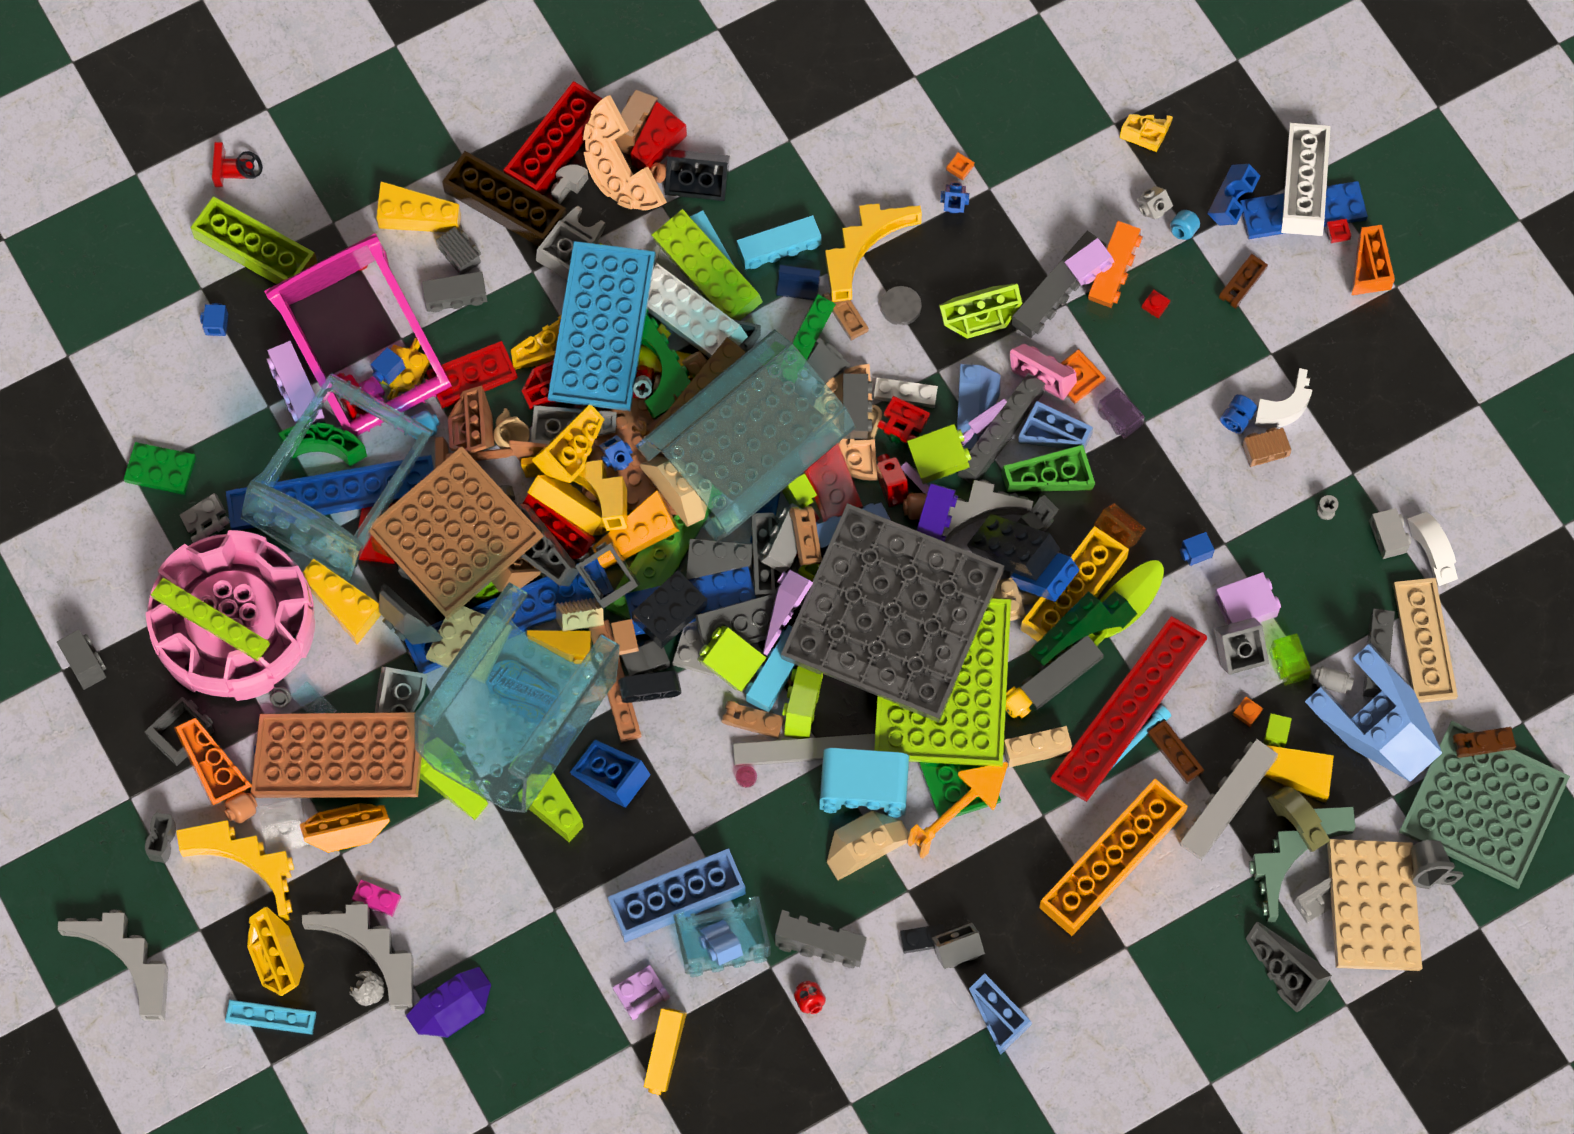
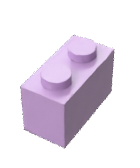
M1098 238L1065 261L1067 268L1081 286L1091 283L1097 274L1101 271L1106 272L1114 263L1112 256Z

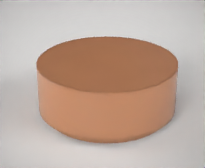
M658 162L654 163L650 169L656 183L664 181L667 171L666 165Z

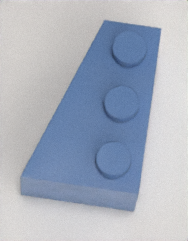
M1036 401L1018 440L1021 444L1061 449L1083 445L1085 449L1093 434V427Z

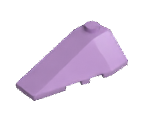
M788 570L787 573L783 571L777 581L780 585L777 588L762 652L766 656L782 633L783 627L791 619L794 609L800 605L813 582L792 570Z

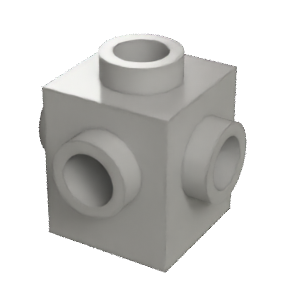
M1157 186L1144 191L1142 196L1136 199L1141 214L1152 219L1162 217L1167 210L1173 207L1166 189Z

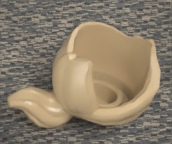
M504 408L503 413L496 419L493 437L500 449H511L509 446L510 440L528 442L530 432L528 426L523 421L519 420L518 417H510L509 410Z

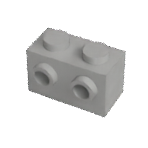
M1394 508L1372 514L1369 522L1382 559L1407 553L1411 545V539L1409 534L1404 531V519L1401 514H1398L1397 509Z

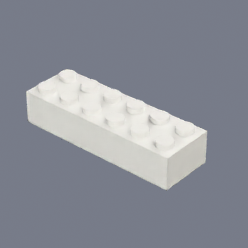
M1290 123L1281 233L1323 235L1331 126Z
M658 263L654 266L647 309L651 315L708 358L714 354L727 337L738 346L748 337L737 322Z

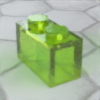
M1298 634L1273 640L1269 653L1271 659L1277 663V675L1280 680L1283 679L1284 685L1309 679L1312 671Z

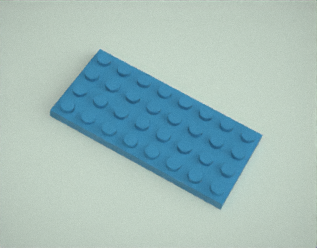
M574 241L548 394L549 401L592 405L594 407L625 411L631 410L633 386L636 379L656 256L655 251Z

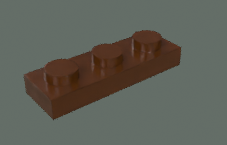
M1165 720L1148 731L1147 735L1186 784L1203 773L1204 769Z

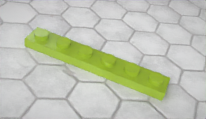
M162 578L151 593L153 599L256 661H259L270 645L266 639L165 578Z

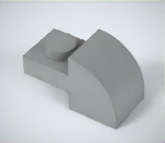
M567 165L556 172L557 182L551 189L552 200L560 205L570 190L578 194L588 180L587 169L579 165Z

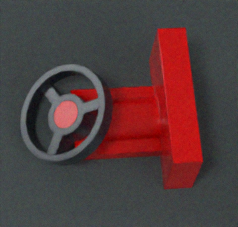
M215 142L212 180L215 187H223L224 178L254 179L262 173V162L255 153L245 151L237 159H225L226 151L223 142ZM242 155H250L253 157L251 160L240 159ZM255 160L259 165V172L257 175H255L253 172V169L255 168L253 162Z

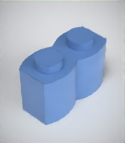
M724 920L700 929L699 943L703 949H707L711 961H715L720 966L743 956L738 938Z

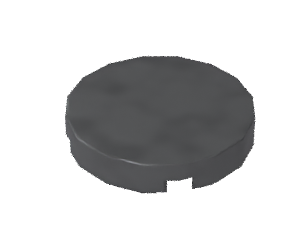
M905 286L889 289L883 295L881 301L883 316L887 321L895 325H908L914 322L919 317L922 308L921 298L917 292Z

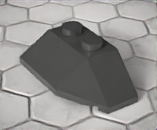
M752 513L755 596L775 594L780 585L777 581L782 573L761 562L764 555L762 550L772 538L770 532L780 521L773 513ZM794 558L788 570L796 573V561Z
M386 583L381 586L379 613L384 617L382 622L390 630L394 627L396 629L394 633L402 641L407 639L413 645L437 642L443 639L433 626Z

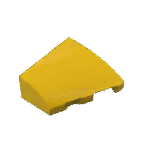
M1129 114L1122 126L1120 138L1157 152L1173 117L1167 116L1166 119H1154V115L1140 116Z

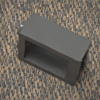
M606 541L595 548L597 552L590 556L587 553L577 559L579 564L575 566L602 608H605L640 585L614 543L607 544ZM610 550L630 581L605 597L585 566Z
M183 697L144 731L148 739L176 766L188 756L183 747L177 752L160 734L183 712L186 711L192 718H196L209 735L215 732L212 727L213 721L206 714L201 715L197 711L199 708L192 700L187 702Z

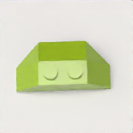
M1016 283L993 286L954 297L939 305L944 326L968 339L1006 328L1013 315L1022 305L1018 284Z

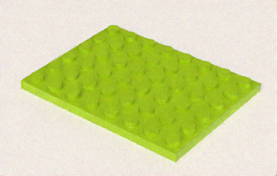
M991 599L940 722L901 708L899 704L882 697H877L874 751L905 753L909 755V762L1003 767L1011 599Z

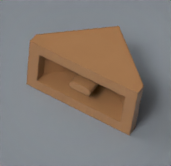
M632 619L611 623L618 655L639 651Z

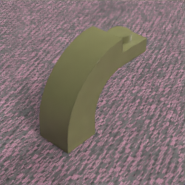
M1285 786L1267 797L1277 816L1286 817L1294 825L1310 852L1317 850L1330 841L1320 824L1322 821L1315 810L1294 788Z

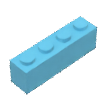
M812 215L737 240V250L745 270L749 268L756 269L764 263L777 262L783 257L795 256L807 249H816L821 245V234Z
M788 625L786 630L782 629L783 631L777 639L779 642L775 648H771L766 656L768 658L767 662L757 670L755 675L758 677L755 682H750L745 690L747 694L746 701L765 712H770L792 675L793 668L795 669L797 666L781 659V653L793 628Z

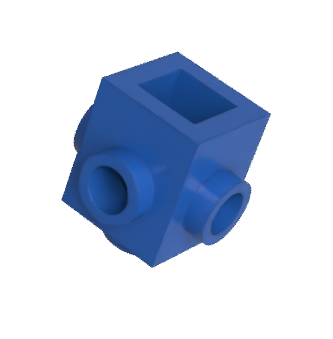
M961 183L946 184V190L941 191L940 203H944V211L964 213V205H969L970 193H966V186H962Z
M617 435L599 445L604 454L601 458L607 468L611 467L615 471L623 470L633 461L630 455L633 452L627 442L624 443Z

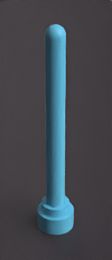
M1161 704L1157 706L1152 714V718L1140 729L1114 766L1147 735L1148 731L1164 720L1167 721L1171 717V713Z

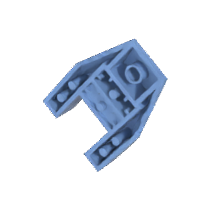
M1370 643L1353 659L1382 690L1353 717L1346 712L1324 686L1320 687L1305 702L1351 749L1411 782L1438 758L1442 751L1415 691Z

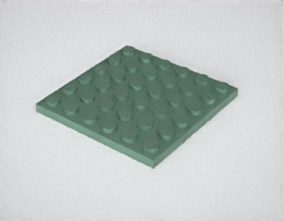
M1451 720L1440 743L1442 754L1431 763L1399 833L1418 842L1425 840L1441 841L1449 857L1519 889L1570 776L1516 750L1458 758L1456 754L1457 745L1453 742L1452 736L1459 733H1473L1475 731ZM1465 742V746L1470 748V743Z

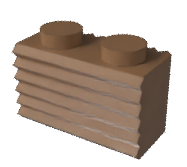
M1276 427L1268 429L1265 433L1247 435L1242 445L1250 467L1289 457L1292 450L1284 428L1277 429Z

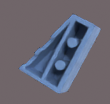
M986 974L982 975L969 988L999 1053L1002 1054L1032 1025V1022Z

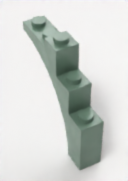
M1353 807L1314 809L1322 822L1320 824L1329 839L1336 836L1353 834L1356 828ZM1298 831L1278 832L1276 838L1272 841L1273 852L1277 853L1254 854L1252 861H1249V873L1253 874L1254 881L1263 880L1260 882V894L1264 895L1265 902L1262 903L1263 916L1267 917V922H1276L1278 918V898L1285 874L1294 861L1308 850Z

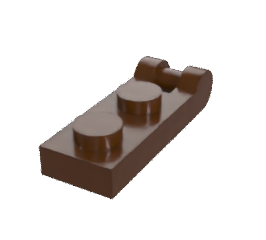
M1251 254L1220 293L1219 299L1231 303L1230 306L1236 309L1265 272L1268 264ZM1232 290L1238 293L1236 297L1230 294Z
M1511 727L1466 734L1459 733L1452 736L1453 742L1457 745L1456 754L1458 758L1516 748ZM1465 742L1470 743V748L1465 746Z

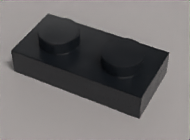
M943 924L901 930L900 936L903 953L935 949L932 937L945 933Z

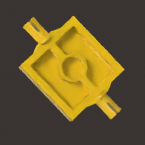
M414 338L410 348H403L394 344L391 348V351L402 358L406 368L390 385L384 381L379 382L391 388L387 397L389 401L397 397L399 392H407L414 388V385H420L430 365L426 354L418 352L420 343L417 338Z

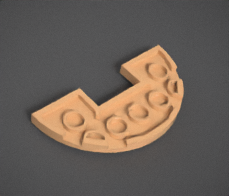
M611 95L606 96L592 110V115L584 130L583 140H585L586 148L584 157L592 179L607 197H611L622 207L649 210L666 204L667 202L649 167L640 170L634 175L615 141L629 130Z
M864 364L844 370L843 373L829 380L822 388L813 407L823 414L824 417L812 430L813 438L834 431L851 476L861 480L877 481L875 439H843V374H868V381H871L870 365ZM868 394V400H872V394Z

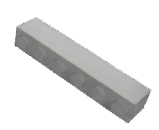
M1258 739L1254 743L1249 742L1243 751L1245 755L1242 760L1237 759L1231 767L1233 772L1229 777H1223L1218 784L1219 791L1216 795L1212 793L1205 802L1208 806L1203 812L1198 811L1192 820L1195 822L1191 829L1186 828L1180 836L1182 840L1180 845L1201 861L1278 758V754Z

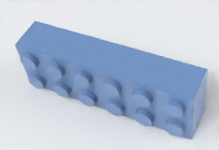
M728 848L608 896V903L622 938L626 943L743 896L746 892L745 885Z

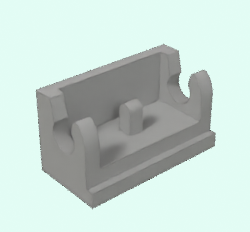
M1331 877L1301 894L1294 901L1293 904L1306 923L1332 908Z

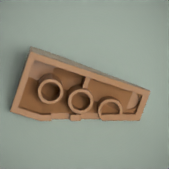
M519 557L497 576L492 583L501 593L516 592L539 576L541 571L524 558Z

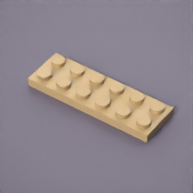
M1436 578L1394 582L1393 588L1411 687L1415 691L1419 703L1457 699L1458 694Z

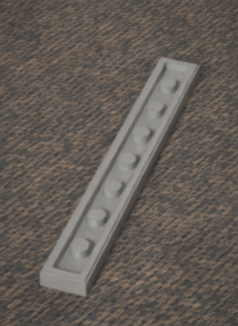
M875 734L733 744L735 766L823 760V750L826 748L874 751Z

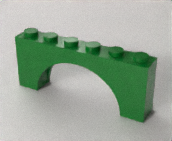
M647 309L641 344L649 348L662 365L660 384L653 395L645 400L648 412L653 420H656L667 412L675 402L674 394L678 398L681 391H684L691 381L688 378L690 374L684 365L680 366L678 363L680 359L676 351L669 349L667 346L669 344L668 339L664 333L660 334L658 332L659 326L653 317L649 318L647 315L649 311Z

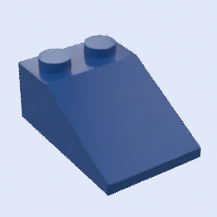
M597 740L593 741L570 771L571 775L610 801L625 808L651 775L641 760Z

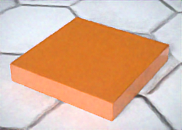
M1079 349L1060 363L1064 366L1072 367L1076 372L1077 382L1067 395L1074 404L1106 380V377Z

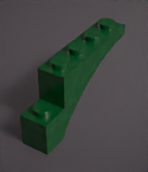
M1115 590L1103 602L1088 591L1029 650V653L1045 666L1054 656L1083 637L1104 629L1121 627L1123 629L1137 615V612Z

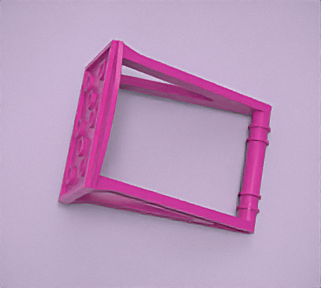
M376 233L264 291L267 298L283 316L344 431L347 430L354 436H358L366 431L370 432V429L377 425L382 426L381 423L421 402L426 403L425 400L433 396L436 397V394L452 387L390 270L386 251ZM376 260L437 376L430 380L425 379L426 382L418 386L414 385L415 387L374 409L370 408L371 410L363 415L360 413L359 417L349 422L289 305L346 278Z

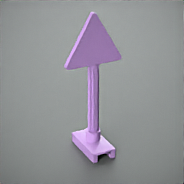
M1005 399L968 423L971 429L963 433L965 441L961 442L962 446L975 433L981 436L1007 403ZM905 462L901 466L902 470L923 493L927 494L930 484H923L918 471Z

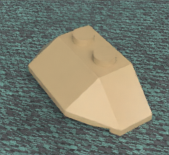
M657 456L640 464L641 469L687 527L705 518L711 488L698 473L679 458Z
M870 811L835 830L827 864L838 881L907 843L909 832L901 820Z

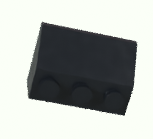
M670 149L667 157L665 195L725 201L730 155Z

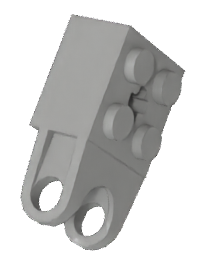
M576 206L561 221L559 220L539 246L536 254L537 262L568 280L574 241L597 244L606 225L601 220L591 227L582 226L578 222L582 213L580 206Z

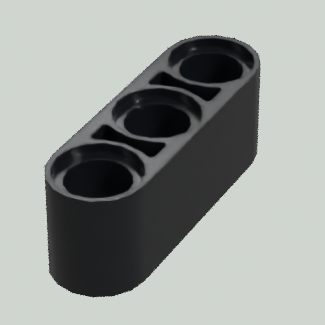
M676 671L627 676L618 680L623 703L673 698L682 693L678 672Z

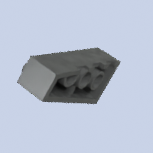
M785 910L781 912L775 934V944L782 951H798L802 956L810 958L812 956L821 957L822 961L833 963L834 961L841 962L843 966L848 968L860 967L867 937L843 929H837V932L833 931L831 926L822 922L814 925L807 917H790L789 912Z

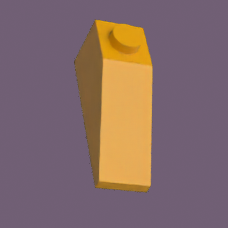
M527 630L528 642L575 664L591 662V631Z

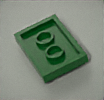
M135 442L124 476V482L185 495L196 456L191 453Z

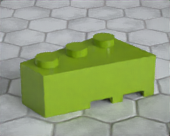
M800 666L797 669L793 668L791 681H794L793 686L789 685L787 698H790L789 703L784 704L782 714L786 716L784 736L796 739L810 738L811 725L814 721V712L823 679L822 673L820 675Z
M547 764L519 795L520 800L524 806L570 842L583 828V821L552 769Z

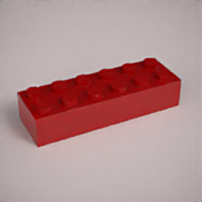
M573 81L505 167L504 173L543 195L557 178L556 172L567 165L585 142L583 140L585 126L590 120L592 110L603 98Z

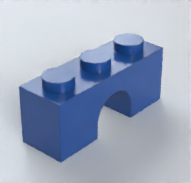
M1250 164L1231 165L1207 213L1219 226L1237 225L1245 209L1237 200L1244 193L1253 192L1260 178L1257 171Z

